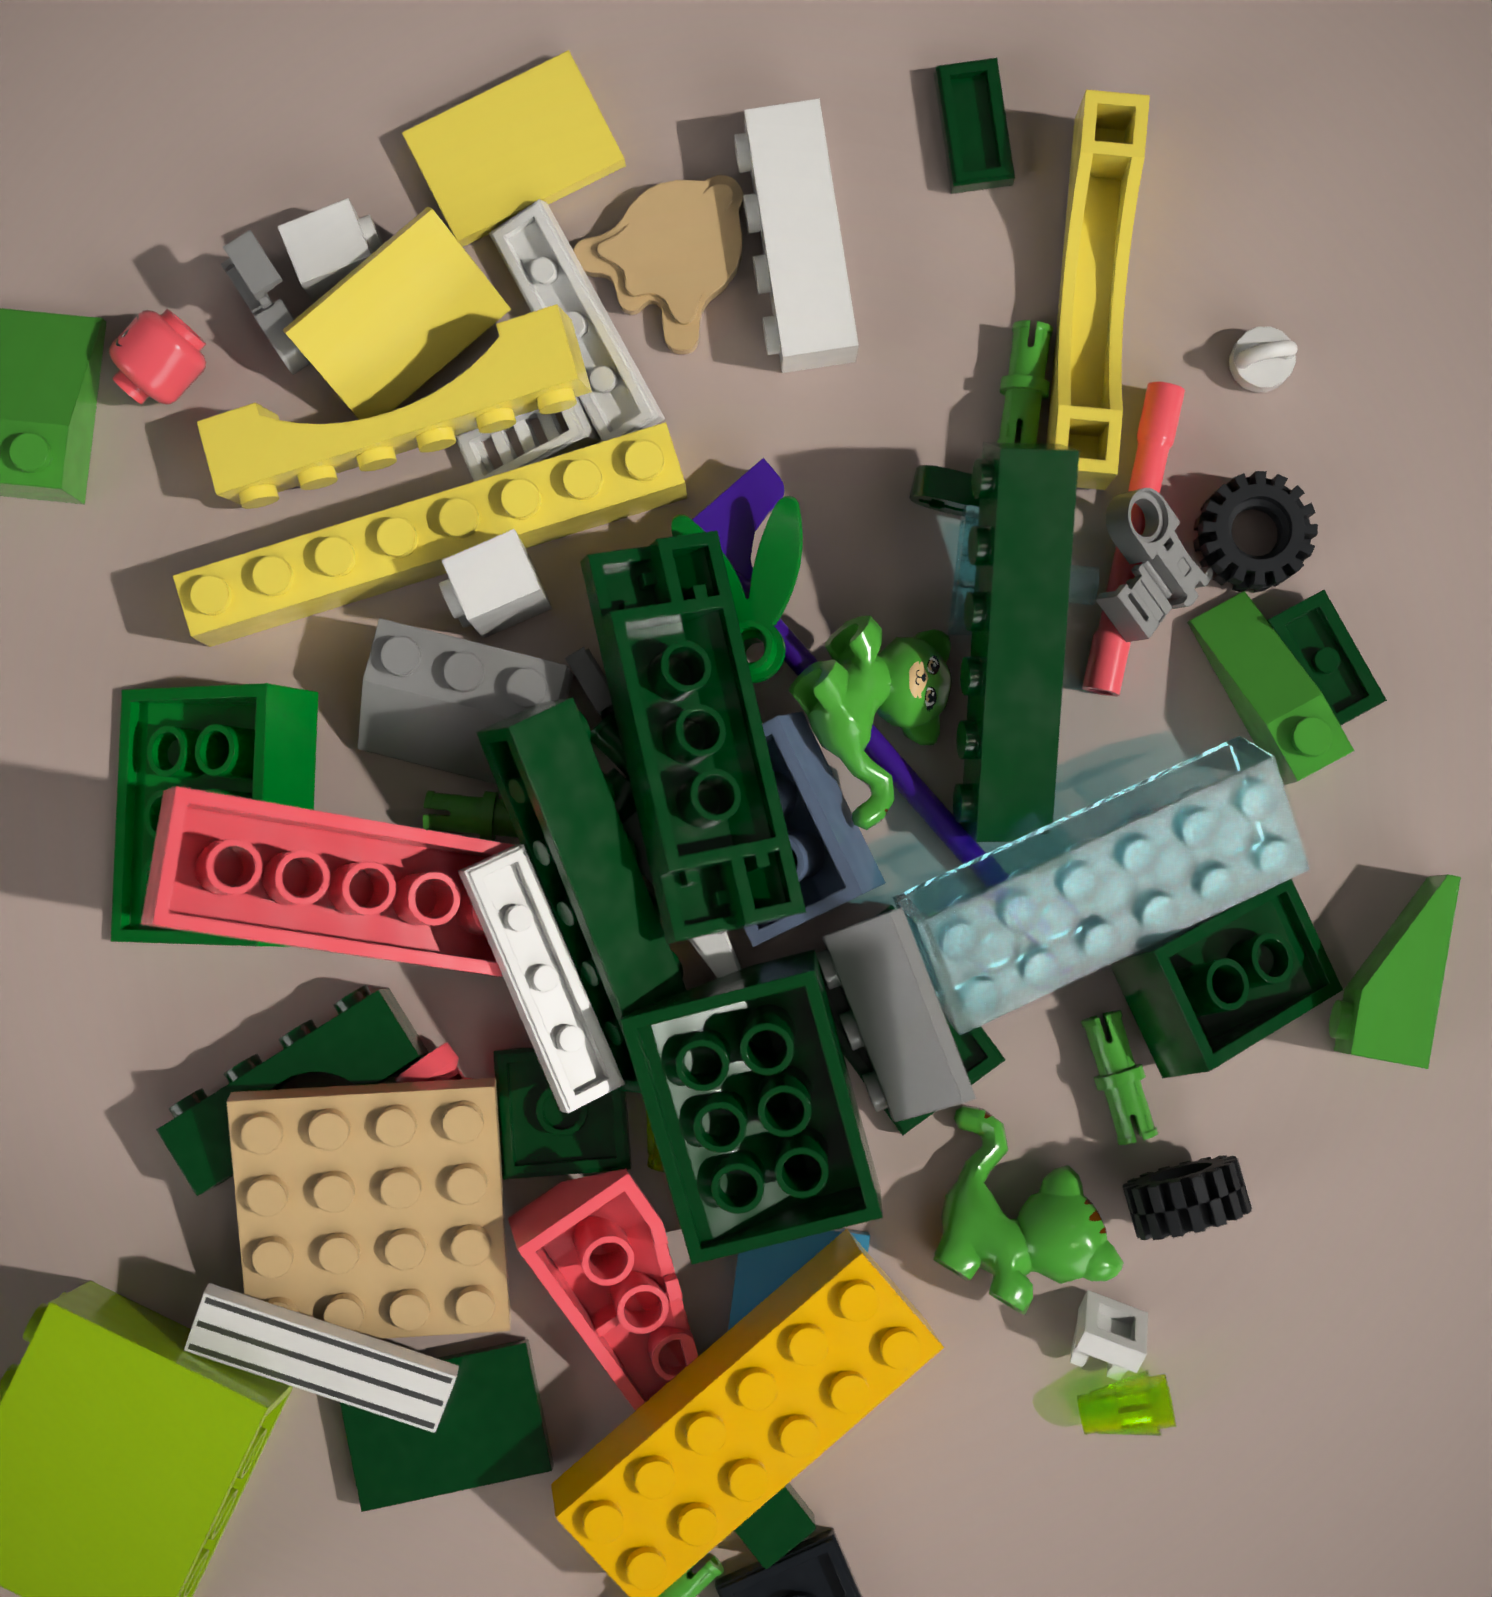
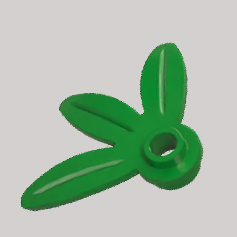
M792 496L782 497L770 514L757 550L748 599L733 566L723 553L745 652L755 643H763L765 647L764 654L758 661L748 662L753 683H760L771 678L780 669L785 658L784 639L774 626L783 615L792 595L800 569L803 549L800 506L797 499ZM678 514L672 519V536L706 532L684 514Z

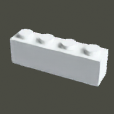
M820 98L744 110L745 133L734 134L739 173L751 171L754 194L743 195L748 233L760 232L763 255L753 256L758 294L770 293L773 316L762 317L767 354H779L782 373L856 362L859 344Z

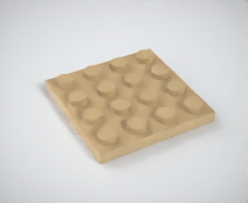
M496 1078L230 1093L227 1100L244 1295L377 1339L510 1331L511 1311Z

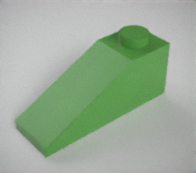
M1245 591L1187 622L1279 787L1298 782L1354 751L1322 692Z
M1453 875L1428 876L1344 988L1343 999L1335 1001L1329 1020V1035L1331 1038H1336L1334 1051L1428 1069L1461 877Z

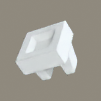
M1087 1290L1078 1308L1070 1363L1083 1367L1090 1355L1107 1362V1377L1119 1381L1128 1370L1137 1373L1147 1355L1148 1312Z

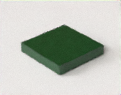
M533 1047L493 1051L503 1180L616 1171L621 1169L630 1170L632 1168L626 1091H619L616 1088L570 1113L561 1112Z

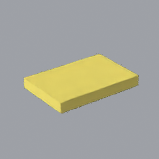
M569 50L402 132L452 234L462 247L488 235L538 199L549 205L626 166L625 158Z
M426 207L286 326L283 332L353 414L361 420L393 411L509 312L511 308L432 208Z

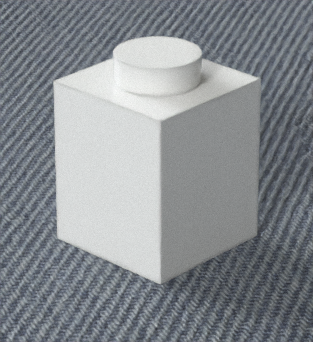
M349 198L277 226L299 282L313 302H316L383 245L370 214L359 218Z

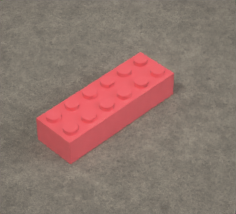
M176 786L164 790L141 924L503 978L458 871L514 845Z

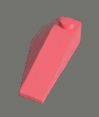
M627 1169L562 1181L508 1218L517 1250L635 1411L698 1357L695 1341L684 1308L679 1281L672 1263L664 1224Z

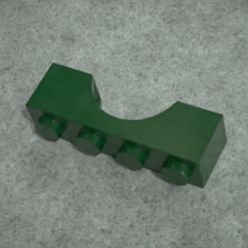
M367 985L360 987L333 1005L339 1014L318 1028L312 1019L299 1025L278 1039L284 1048L279 1053L262 1062L258 1054H255L224 1073L229 1083L209 1097L204 1089L201 1088L169 1108L174 1119L156 1130L196 1196L214 1189L233 1177L227 1100L231 1092L280 1090L293 1078L305 1072L335 1074L355 1085L380 1084L429 1053L389 988L371 993Z

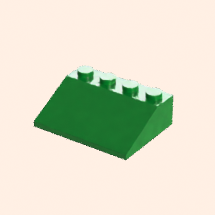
M269 683L122 690L111 942L291 947L143 925L141 920L164 790L177 786L314 810L318 692Z

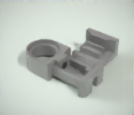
M251 230L223 246L229 259L221 263V266L228 274L286 367L294 375L311 363L283 332V329L295 318L282 300L278 299L273 303L267 292L283 280Z
M1142 488L1116 495L1110 501L1106 511L1107 530L1115 545L1129 564L1142 562V564L1135 565L1131 570L1135 575L1134 579L1127 580V584L1120 585L1116 591L1100 593L1096 598L1099 606L1126 642L1149 639L1170 610L1192 606L1198 598V593L1194 588L1207 586L1213 577L1211 566L1199 568L1185 550L1175 532L1181 522L1163 496L1151 488ZM1134 503L1142 509L1145 517V530L1142 536L1136 532L1131 521V510Z

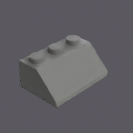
M379 618L362 682L358 749L496 784L476 732L538 703L568 698L573 673L564 664Z
M903 908L887 911L822 936L826 949L816 953L817 960L828 989L841 986L849 1010L840 1013L839 1018L852 1051L864 1047L873 1071L862 1075L875 1111L878 1112L887 1108L890 1117L895 1122L976 1099Z

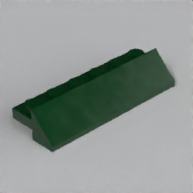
M709 531L659 538L645 547L588 554L580 561L666 943L671 944L717 933L722 934L805 913L804 900L718 532Z

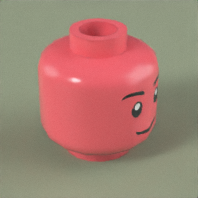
M166 309L161 315L151 310L143 311L115 339L109 348V354L113 363L120 369L112 379L140 404H143L149 396L158 403L173 404L204 372L206 360L201 350L206 343L169 309Z

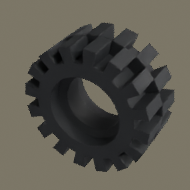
M1255 471L1250 477H1245V473L1235 476L1213 493L1201 507V515L1195 519L1193 530L1198 531V537L1193 541L1195 552L1202 551L1204 558L1199 563L1202 567L1211 566L1217 574L1213 580L1220 585L1226 582L1234 584L1232 590L1243 592L1248 588L1253 589L1254 593L1265 591L1271 586L1276 587L1297 573L1304 566V560L1312 555L1315 545L1310 543L1311 539L1318 535V524H1310L1309 517L1316 512L1312 502L1304 506L1299 499L1305 492L1298 485L1292 490L1287 488L1285 483L1288 478L1277 474L1273 479L1266 478L1267 471ZM1254 509L1262 511L1272 518L1277 527L1278 537L1276 545L1270 553L1253 556L1246 554L1237 547L1233 540L1231 529L1238 513Z
M1223 1155L1213 1159L1206 1157L1195 1162H1181L1173 1167L1166 1166L1159 1168L1157 1172H1147L1140 1175L1139 1178H1132L1122 1186L1136 1236L1141 1240L1151 1238L1153 1240H1162L1168 1236H1172V1238L1181 1237L1185 1233L1193 1231L1194 1233L1203 1232L1208 1227H1220L1226 1225L1227 1221L1238 1220L1243 1215L1249 1214L1252 1209L1238 1158L1233 1155L1229 1157Z

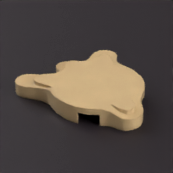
M716 175L704 181L673 180L659 183L645 190L629 206L622 220L613 229L603 235L581 240L576 244L573 251L587 276L605 278L612 282L620 308L626 314L636 315L651 304L660 307L662 310L666 346L676 354L685 355L692 353L699 343L700 322L706 306L725 291L737 274L742 260L743 236L739 220V214L743 206L742 188L736 180L726 175Z

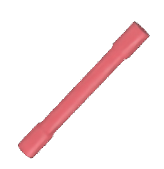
M1167 382L1148 383L1137 431L1138 446L1128 492L1142 488H1151L1160 493L1168 453L1174 444L1185 394L1184 388ZM1134 503L1131 510V521L1136 532L1142 536L1145 530V517L1142 509ZM1117 546L1106 592L1116 591L1120 585L1127 584V580L1134 579L1135 575L1131 571L1135 565L1142 564V562L1129 564ZM1103 610L1098 629L1093 635L1082 689L1100 695L1120 696L1131 642L1124 640Z

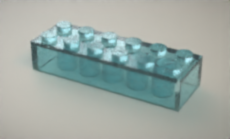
M1237 736L894 896L893 900L897 908H903L945 1018L958 1034L962 1035L1310 869L1275 757L1243 737Z

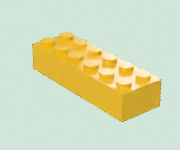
M846 1228L551 1483L555 1518L629 1597H658L938 1354L944 1346L927 1320Z

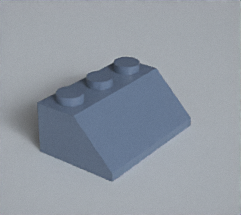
M803 711L776 716L762 725L806 912L744 928L753 947L886 883L859 827L854 825L852 821V812Z

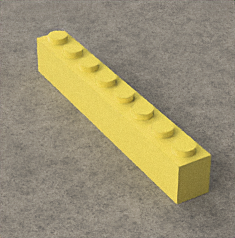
M664 422L173 575V579L191 637L209 647H213L447 574L441 560L512 529H515L527 549L687 499L686 484L667 423Z

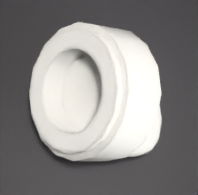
M1260 326L1246 331L1235 343L1229 356V369L1234 380L1242 388L1254 393H1266L1278 388L1292 374L1296 363L1297 344L1291 341L1281 330L1271 326Z

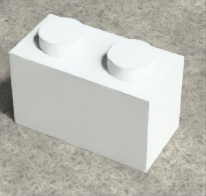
M515 529L441 560L449 579L439 582V586L453 617L459 619L463 628L472 625L483 638H487L553 609L529 553Z

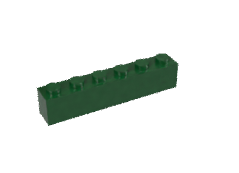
M983 442L982 459H976L973 465L972 492L975 499H980L978 526L973 525L971 527L968 537V558L970 564L976 566L974 591L967 593L964 603L965 627L967 631H972L971 655L963 658L960 669L961 690L964 696H968L967 720H961L957 728V752L959 758L964 759L963 783H957L954 787L953 813L955 820L960 822L963 829L976 842H1052L1079 450L1061 444Z
M573 697L538 703L479 730L476 734L519 842L526 849L625 1083L618 1087V1090L641 1093L620 1018L622 1015L687 991L682 980L684 974L683 967L677 955L670 949L669 944L666 943L665 934L660 923L658 903L648 891L637 864L638 854L635 843L623 828L613 802L614 790L606 774L601 771L590 743L591 733L586 718L577 709Z

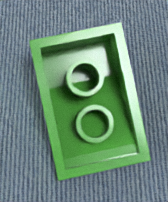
M0 308V496L85 504L107 323L103 318Z

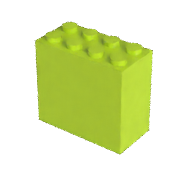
M89 1281L68 1293L64 1291L58 1298L50 1301L49 1304L41 1303L31 1316L24 1330L23 1340L30 1343L20 1364L13 1363L0 1380V1586L21 1597H193L293 1386L184 1351L191 1331L190 1328L93 1281Z

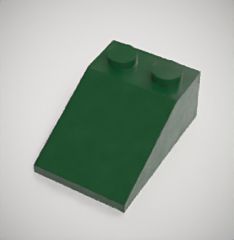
M1290 875L1282 876L1164 931L1109 961V965L1162 1079L1210 1072L1343 990Z

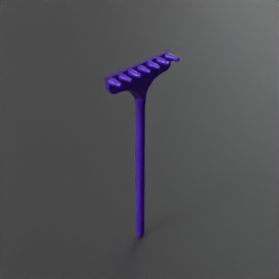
M764 457L692 519L704 531L718 532L721 549L733 566L747 599L750 596L753 572L751 553L754 534L767 515L772 512L776 503L784 496L785 492L783 481ZM780 618L774 627L781 633L785 642L784 661L799 676L809 665L818 662V660ZM873 724L870 741L864 750L871 760L892 775L893 786L1021 932L1033 943L1045 942L1050 935V926L981 846L963 829L960 822L955 820L953 814Z

